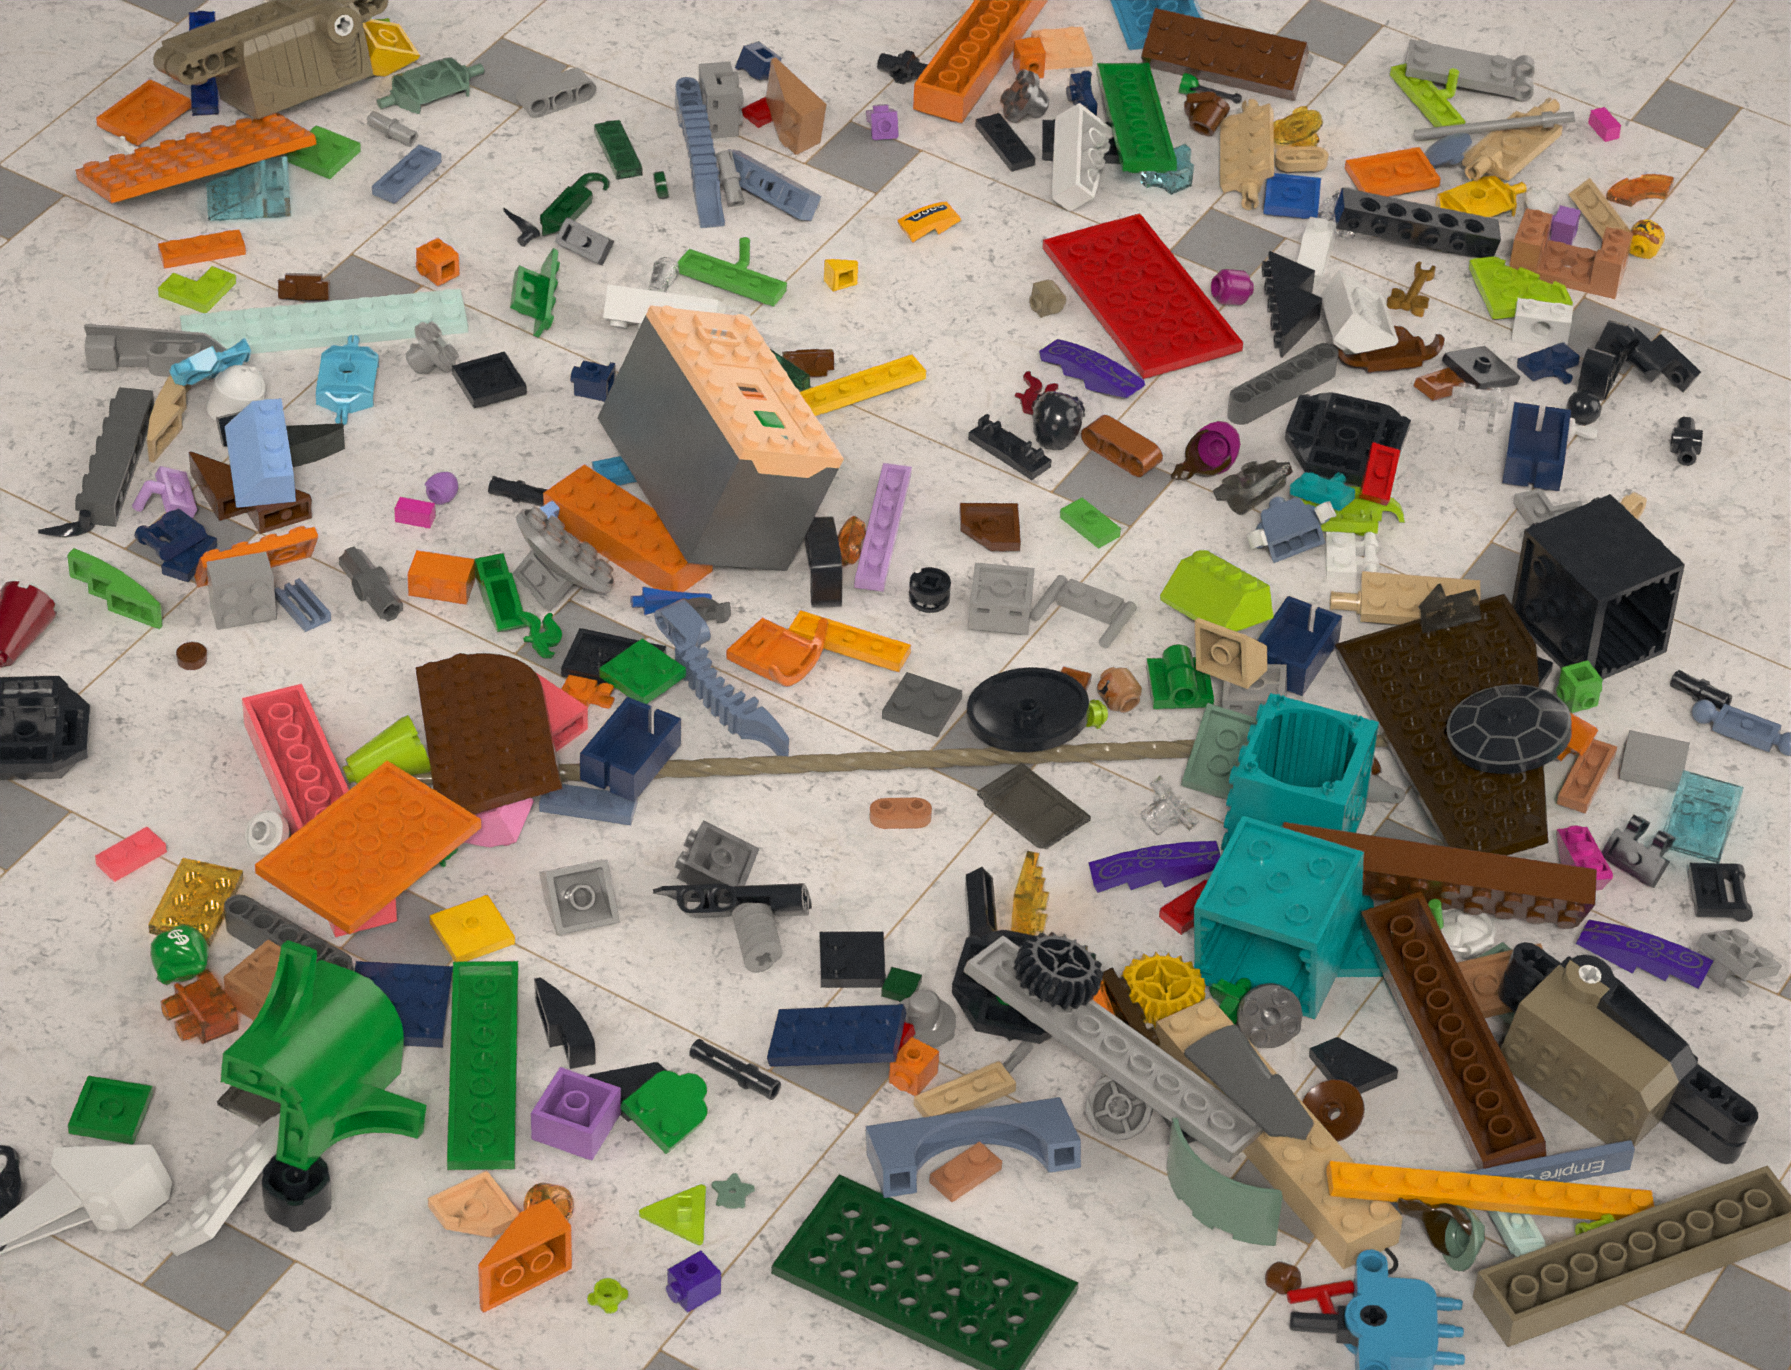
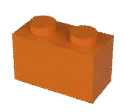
M416 550L407 574L408 596L467 605L475 583V559Z

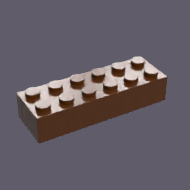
M1155 8L1141 58L1143 63L1150 64L1151 69L1181 76L1184 73H1188L1199 80L1295 101L1309 50L1307 42Z

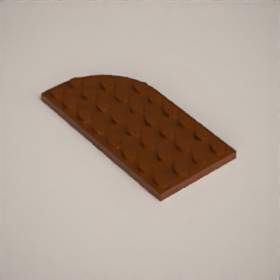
M459 653L451 658L428 662L423 666L415 668L432 783L435 791L472 814H478L563 789L545 693L538 675L531 667L518 659L500 654Z

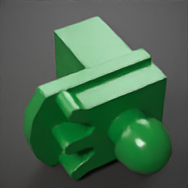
M1243 977L1239 979L1236 985L1221 978L1217 984L1213 983L1209 988L1212 997L1220 1003L1219 1008L1234 1025L1237 1023L1239 1004L1242 998L1251 990L1252 983L1248 978Z

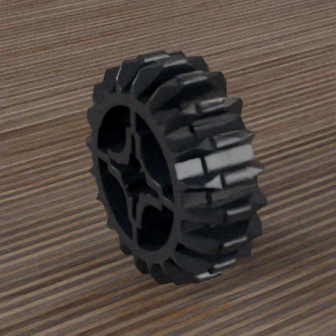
M1040 932L1037 936L1031 935L1020 946L1013 969L1016 971L1015 978L1021 981L1020 987L1029 989V996H1037L1040 998V1003L1046 1001L1051 1004L1052 1008L1055 1005H1060L1066 1010L1069 1006L1074 1009H1078L1080 1005L1087 1006L1088 1002L1097 995L1103 976L1101 971L1102 963L1096 960L1097 954L1088 952V946H1081L1077 943V939L1070 940L1065 934L1060 937L1051 932L1047 936L1045 933Z

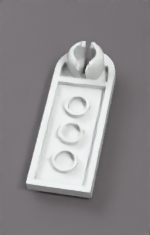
M280 1113L276 1117L273 1116L264 1122L245 1141L241 1148L235 1149L227 1157L225 1162L228 1166L210 1180L208 1186L211 1189L206 1195H202L194 1202L190 1208L193 1212L188 1219H184L174 1229L173 1234L175 1237L168 1248L176 1256L211 1240L269 1160L276 1156Z

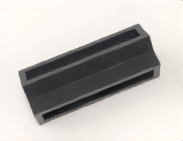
M980 867L965 876L968 937L975 935L981 937L987 933L997 931L993 877L983 867Z

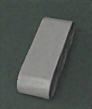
M572 68L523 85L518 90L516 99L532 117L538 118L590 100L596 93V85L580 68Z

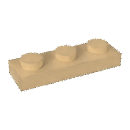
M1591 178L1568 194L1602 239L1606 227L1630 231Z
M997 1061L914 1096V1106L922 1117L970 1111L1015 1092L1016 1081L1002 1063Z

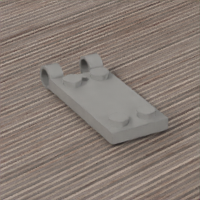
M1410 39L1405 76L1446 84L1449 70L1455 68L1460 72L1457 82L1459 87L1510 96L1519 101H1527L1533 96L1534 83L1530 78L1535 72V62L1530 56L1522 55L1513 60L1501 55L1493 56L1432 44L1425 40L1417 41ZM1525 64L1530 66L1531 68L1529 70L1522 71L1518 68V66ZM1511 75L1517 77L1514 81H1511ZM1519 86H1527L1530 89L1526 92H1521L1516 88Z

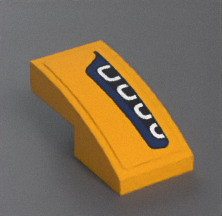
M946 201L919 208L901 217L897 222L908 238L915 242L933 229L938 235L961 221V218Z

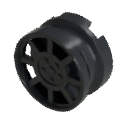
M934 567L921 568V572H914L910 576L909 602L916 610L925 613H936L944 610L949 605L951 578L945 571ZM918 602H921V603H924V605L921 606V605H918L917 603H918Z

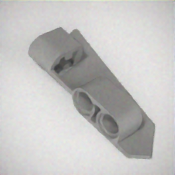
M84 324L86 332L85 355L88 370L148 367L149 372L154 376H170L169 370L172 365L180 363L182 360L213 346L216 353H222L227 350L206 333Z

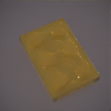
M182 858L148 924L149 933L158 935L167 932L174 926L187 924L196 928L205 937L210 947L225 918V901L227 898L237 894L244 880L243 870Z

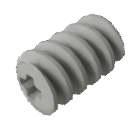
M744 903L737 906L732 912V917L744 965L751 972H763L769 969L773 963L777 962L783 954L772 909L769 905L763 903Z

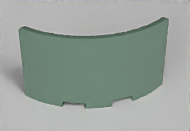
M1172 1118L1166 1169L1171 1188L1177 1199H1182L1192 1210V1216L1211 1230L1217 1227L1233 1234L1232 1239L1250 1244L1276 1246L1283 1198L1282 1191L1246 1185L1215 1171L1194 1153L1182 1134L1178 1118Z

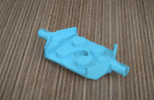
M352 335L348 336L347 345H332L322 352L315 393L316 405L336 412L335 422L341 423L342 419L344 425L348 422V413H354L374 406L373 394L377 368H379V355L368 346L359 347L360 339L357 335H354V340Z
M245 338L222 353H216L212 346L182 360L180 363H175L171 366L169 372L175 384L186 386V384L193 385L205 378L206 380L215 378L217 374L230 366L243 365L244 362H248L251 349Z

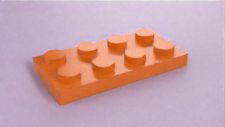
M299 526L291 529L285 535L269 534L262 537L259 542L249 544L247 541L233 545L229 550L220 552L219 549H214L204 553L203 557L199 559L194 576L197 587L208 585L206 565L208 561L266 552L270 566L273 568L311 557L318 540L315 526L307 529L305 526Z

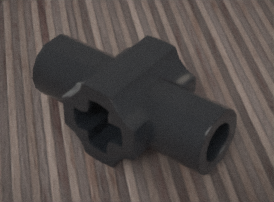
M905 50L898 56L881 53L878 58L877 69L890 72L889 76L895 80V83L904 85L905 82L911 81L912 78L918 79L928 64L921 63L914 52Z
M1681 417L1677 420V427L1672 429L1670 452L1677 453L1678 462L1681 465L1690 466L1696 462V455L1701 453L1703 430L1695 429L1693 418Z

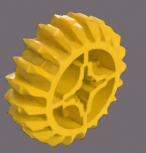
M1155 951L1154 955L1149 957L1143 953L1140 960L1133 959L1130 966H1125L1121 977H1125L1131 989V994L1129 995L1133 1003L1139 1002L1146 1017V1020H1143L1145 1025L1148 1023L1153 1024L1155 1030L1157 1021L1205 1000L1206 985L1204 978H1201L1200 969H1194L1192 961L1184 963L1182 955L1173 958L1169 952L1166 956H1160Z

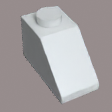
M1310 217L1303 235L1297 263L1315 270L1314 279L1322 280L1334 248L1336 223L1324 218Z

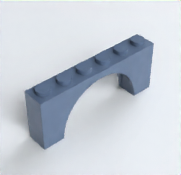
M1060 1097L865 1126L866 1154L884 1198L917 1193V1174L929 1159L946 1150L973 1145L979 1141L982 1144L1002 1145L1023 1151L1042 1163L1048 1173L1081 1168V1140Z

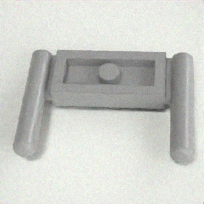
M1058 575L1030 612V618L1033 621L1040 620L1055 600L1059 606L1109 624L1110 626L1099 640V644L1103 648H1108L1136 611L1137 606L1131 601L1125 603L1124 598L1074 579L1068 581L1065 576Z

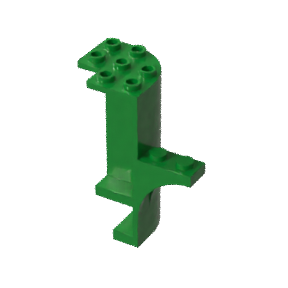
M287 940L281 945L275 977L260 1012L250 1027L223 1053L220 1082L281 1103L276 1160L303 1170H307L330 1146L348 1137L368 1133H391L418 1139L424 1132L426 1105L385 1090L399 1076L402 1066L404 1035L402 1023L395 1007L385 993L370 978L323 960L316 964L317 950Z

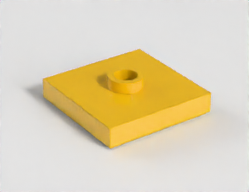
M488 894L429 915L432 928L454 962H467L515 944V935Z

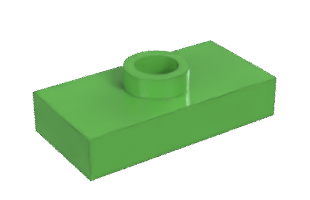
M1083 497L1060 509V518L1098 549L1120 537L1121 528Z

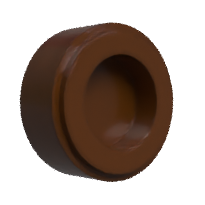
M186 642L180 645L176 650L177 664L185 670L202 668L207 663L206 647L198 642Z

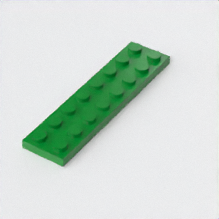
M1097 63V76L1122 171L1129 173H1140L1141 171L1167 173L1168 171H1176L1177 159L1150 64Z
M518 961L453 962L447 1170L515 1169Z

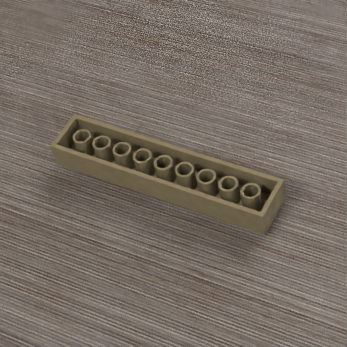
M1767 1165L1478 1271L1473 1299L1506 1346L1510 1347L1791 1242V1195Z

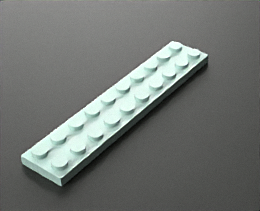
M445 289L400 295L392 294L379 297H362L358 299L286 306L278 305L275 307L180 316L182 331L206 333L226 349L233 347L245 338L251 349V354L347 345V338L352 335L353 340L354 335H357L360 339L359 343L417 338L415 326L421 322L428 324L431 321L437 324L442 335L468 333V322L461 289Z

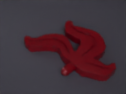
M1026 371L1023 375V380L1030 388L1026 389L1024 394L1015 393V397L1021 399L1022 411L1033 415V402L1037 400L1038 395H1041L1038 393L1042 391L1043 385L1038 378L1031 375V371ZM1051 383L1046 386L1044 392H1056L1059 385Z

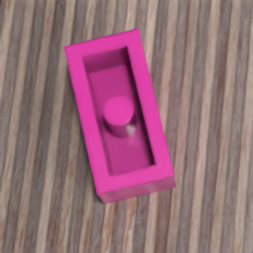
M1605 107L1590 110L1588 124L1604 142L1619 139L1621 124Z
M400 497L394 508L395 522L430 529L436 517L435 503Z

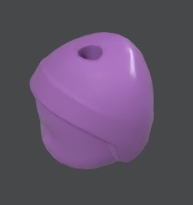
M451 472L435 473L425 482L427 497L437 505L450 502L458 492L457 478Z

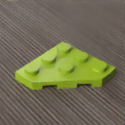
M1496 256L1469 260L1468 268L1492 319L1515 317L1518 298L1573 306V301L1565 285L1556 281L1552 284L1539 279V274L1523 267H1519L1516 270L1505 265L1506 260Z

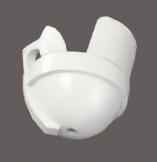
M233 365L217 374L206 406L210 417L216 421V417L241 412L252 401L264 400L266 386L262 374L256 367Z

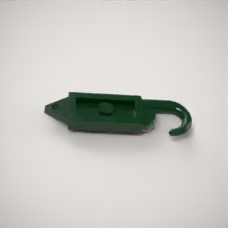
M590 172L580 176L571 187L568 186L540 215L542 236L560 231L566 217L575 221L592 204L593 194L586 187L590 182H602L604 184L603 190L606 191L610 187L609 179L601 173Z

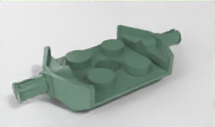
M448 57L393 75L390 95L378 98L376 100L380 110L392 105H398L402 109L421 114L420 105L462 90H465L466 97H469V80L472 77L484 74V67L481 63L467 68L454 58Z

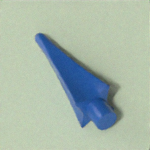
M642 587V595L631 596L630 603L632 608L643 607L645 616L682 598L687 600L696 597L712 599V595L709 593L677 592Z

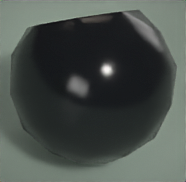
M1590 390L1574 392L1568 398L1566 409L1571 410L1570 418H1574L1575 423L1578 425L1594 423L1600 417L1602 411L1600 401Z

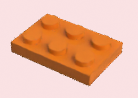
M149 79L96 117L97 126L118 137L124 136L125 140L139 146L190 109L191 99Z
M1420 147L1345 161V170L1359 191L1388 197L1440 186L1441 178Z

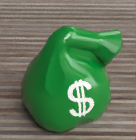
M180 924L167 932L158 934L154 938L150 946V956L154 970L157 973L156 979L167 986L172 982L181 983L191 980L206 969L209 958V946L205 937L191 925Z

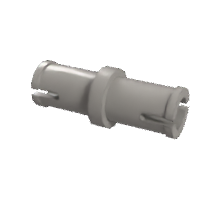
M732 150L720 151L715 155L721 174L719 177L720 184L724 187L727 206L737 207L745 202L739 183L741 176L736 171Z

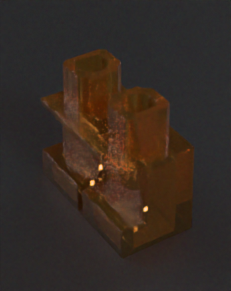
M209 969L198 974L197 981L184 987L180 983L173 984L174 995L160 1001L162 1014L167 1021L179 1016L184 1017L174 1022L176 1033L182 1042L198 1037L201 1043L204 1044L239 1030L237 1008Z

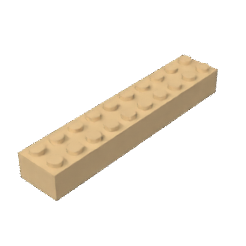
M1211 997L1157 1021L1155 1032L1160 1041L1158 1047L1225 1094L1184 1055L1185 1049L1199 1039L1216 1030L1234 1025ZM1254 1048V1050L1257 1052V1054L1264 1062L1266 1067L1269 1069L1271 1074H1277L1275 1070L1268 1064V1062L1261 1056V1054ZM1297 1097L1314 1121V1126L1307 1139L1271 1137L1263 1131L1242 1152L1274 1189L1282 1191L1283 1200L1344 1270L1356 1264L1358 1255L1365 1250L1372 1249L1381 1252L1387 1247L1398 1244L1403 1217L1388 1201L1330 1196L1326 1172L1329 1161L1355 1162Z

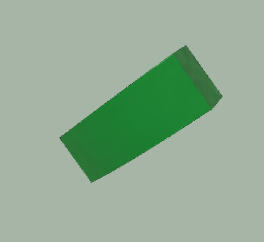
M504 553L475 558L476 581L496 631L502 632L527 627L525 623L515 618L513 614L516 606H519L522 611L523 609L512 572L509 573Z

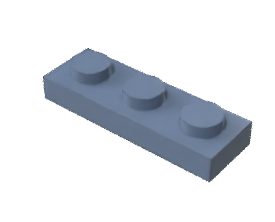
M417 145L372 185V195L395 204L442 162L441 153L423 145Z
M562 784L563 789L541 795L539 801V812L630 826L638 804V798L633 802L608 790Z

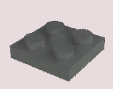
M906 672L884 706L882 719L938 737L962 700V690Z

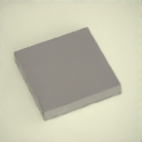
M1629 730L1619 779L1680 792L1690 742Z

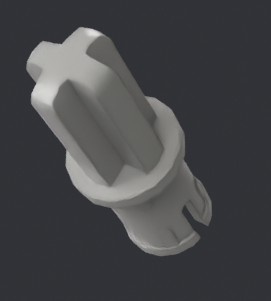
M372 111L368 115L367 124L384 133L386 138H394L408 147H412L418 137L417 131L399 124V120L395 118L390 119L376 111Z

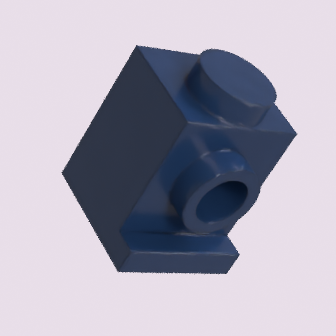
M758 41L743 46L735 69L738 71L745 69L752 78L757 80L768 79L771 59L776 57L781 62L782 58Z
M583 360L580 367L574 366L570 377L571 383H574V395L605 402L616 379V363L610 362L606 366Z

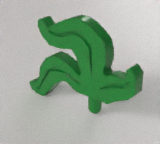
M516 606L513 611L514 617L530 628L529 636H525L523 641L531 642L533 649L542 658L551 659L555 652L549 651L548 647L557 646L562 638V630L552 619L553 614L547 613L544 616L542 624L545 632L539 633L541 627L540 619L536 615L524 612L519 606Z

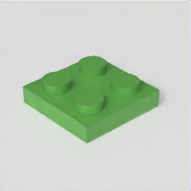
M315 125L310 132L315 134L317 145L285 153V161L331 179L361 152V144Z

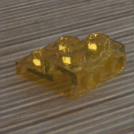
M1027 851L1014 893L1011 931L1037 936L1039 932L1044 933L1046 929L1048 914L1043 913V910H1047L1050 892L1045 891L1046 878L1043 877L1044 867L1039 866L1040 853Z

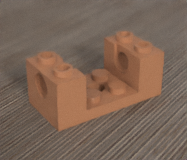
M1526 208L1514 239L1510 267L1516 270L1519 267H1523L1540 275V280L1550 284L1556 281L1569 289L1616 299L1627 268L1633 233L1619 228L1606 227L1601 249H1598V251L1568 245L1563 242H1555L1549 240L1553 214Z

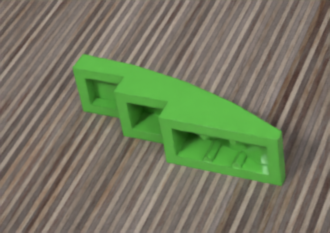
M73 548L67 554L70 577L88 583L89 594L107 600L108 611L157 629L163 626L161 604L144 587L124 572L97 557Z

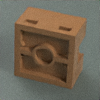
M269 939L223 977L226 1004L253 1021L268 996L280 956L281 947Z

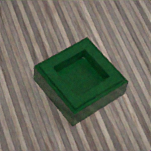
M891 967L881 989V997L899 1002L911 997L920 988L922 974Z

